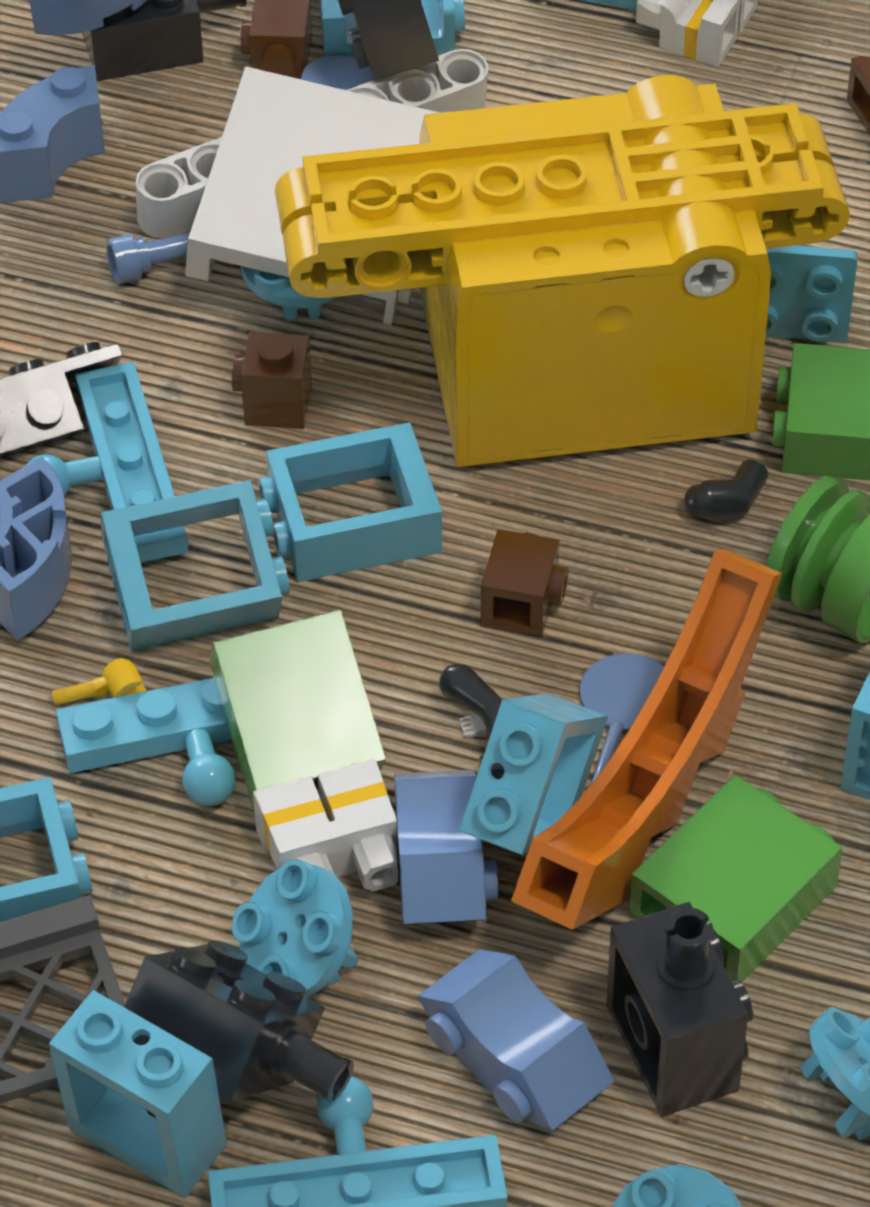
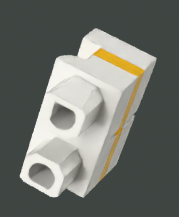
M637 0L636 23L660 30L659 48L718 68L736 41L737 35L741 33L758 7V0Z
M376 759L319 773V795L312 776L253 791L256 832L264 850H269L276 870L288 860L298 859L332 871L336 877L358 872L364 889L371 890L372 892L397 884V819Z

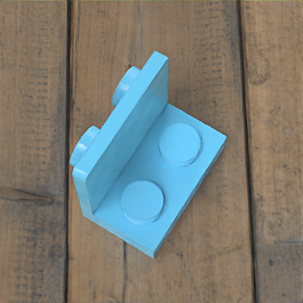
M798 245L766 249L771 270L766 337L847 344L858 253L855 250Z

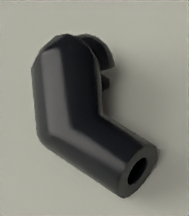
M745 460L739 466L732 480H706L701 484L690 486L684 496L686 511L692 517H704L708 520L730 521L741 519L751 509L766 483L769 473L760 462Z

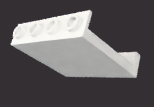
M245 66L188 237L185 276L208 281L215 260L289 277L274 193L275 185L279 178L290 170L303 167V156L419 144V134L424 115L439 112ZM413 289L361 295L386 300L383 324L392 325L397 304L409 305Z

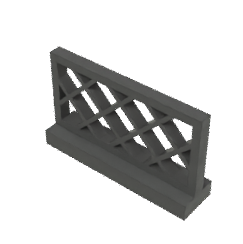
M91 895L0 922V982L14 978L34 987L18 1016L0 1008V1024L11 1028L0 1046V1076L7 1079L0 1081V1104L59 1085L52 1056H50L44 1068L29 1073L5 1063L22 1034L47 1046L55 1037L56 1033L30 1022L45 993L75 1007H79L92 990L101 993L103 989L107 998L122 1007L125 1005L99 929V919ZM89 954L92 955L97 975L86 995L53 981L63 962ZM45 968L42 975L33 972Z

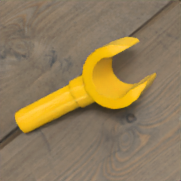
M120 658L113 660L104 668L102 677L94 678L89 682L52 690V696L55 706L95 696L101 697L110 694L112 698L147 690L142 683L143 680L136 666L131 661Z

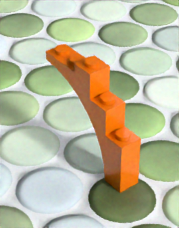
M723 548L714 551L696 600L651 694L623 741L580 799L555 824L533 837L511 902L574 930L630 898L632 873L642 864L651 837L678 824L699 763L725 751L746 693L740 689L780 582L781 572Z

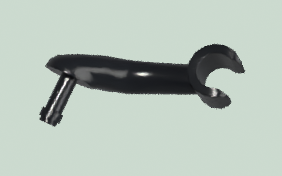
M465 664L447 666L439 678V687L442 694L447 699L458 702L477 714L487 729L489 739L502 702L501 697L469 666ZM480 756V757H479V768H480V765H481L483 756ZM495 763L491 767V773L494 778L501 779L505 772L504 767L500 763Z

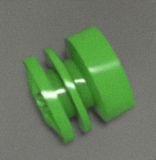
M825 475L814 482L791 509L772 544L766 567L782 573L774 597L780 600H791L794 608L802 612H812L821 605L820 615L825 625L859 643H868L870 641L869 495L862 491H849L848 485L845 482Z

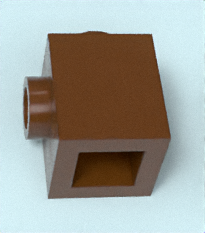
M254 0L252 21H243L241 26V54L251 55V68L301 79L302 72L309 64L312 41L311 0Z
M249 331L245 355H235L232 368V390L242 392L244 425L304 429L312 388L309 335Z
M497 529L481 583L480 627L543 637L552 603L562 605L567 589L569 568L559 566L560 540L541 537L532 533H518Z

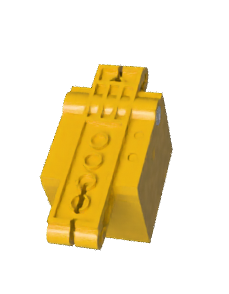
M660 75L645 79L635 84L626 93L426 114L423 117L419 134V144L303 156V167L290 170L282 175L274 189L290 284L297 293L312 298H332L421 288V299L456 467L756 432L771 270L766 249L814 244L831 239L844 230L850 219V211L834 168L821 124L816 118L808 114L799 113L797 103L724 111L716 83L696 85L693 81L676 75Z

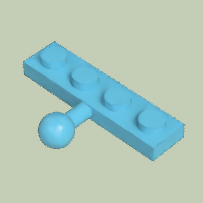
M134 362L75 373L77 392L96 456L64 462L57 456L43 454L32 458L26 465L43 456L57 475L64 496L70 486L103 480L111 510L174 497L175 495ZM184 526L134 537L141 563L189 553Z
M214 677L56 709L58 728L69 773L187 749L190 762L184 769L182 783L187 796L192 801L203 806H215L224 802L233 792L235 786L233 767L224 757L215 754L213 747L215 743L233 740Z
M352 1076L345 1090L335 1101L331 1100V1102H328L319 1094L317 1097L316 1106L319 1118L326 1127L334 1131L338 1155L208 1171L212 1207H507V1192L497 1135L366 1151L363 1126H365L372 1115L374 1106L373 1096L364 1082Z

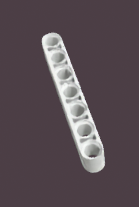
M457 49L439 55V61L379 80H372L347 91L439 113L485 108L489 66L486 59L479 53L468 49ZM222 137L153 162L139 171L135 182L137 222L139 228L146 235L163 239L191 231Z

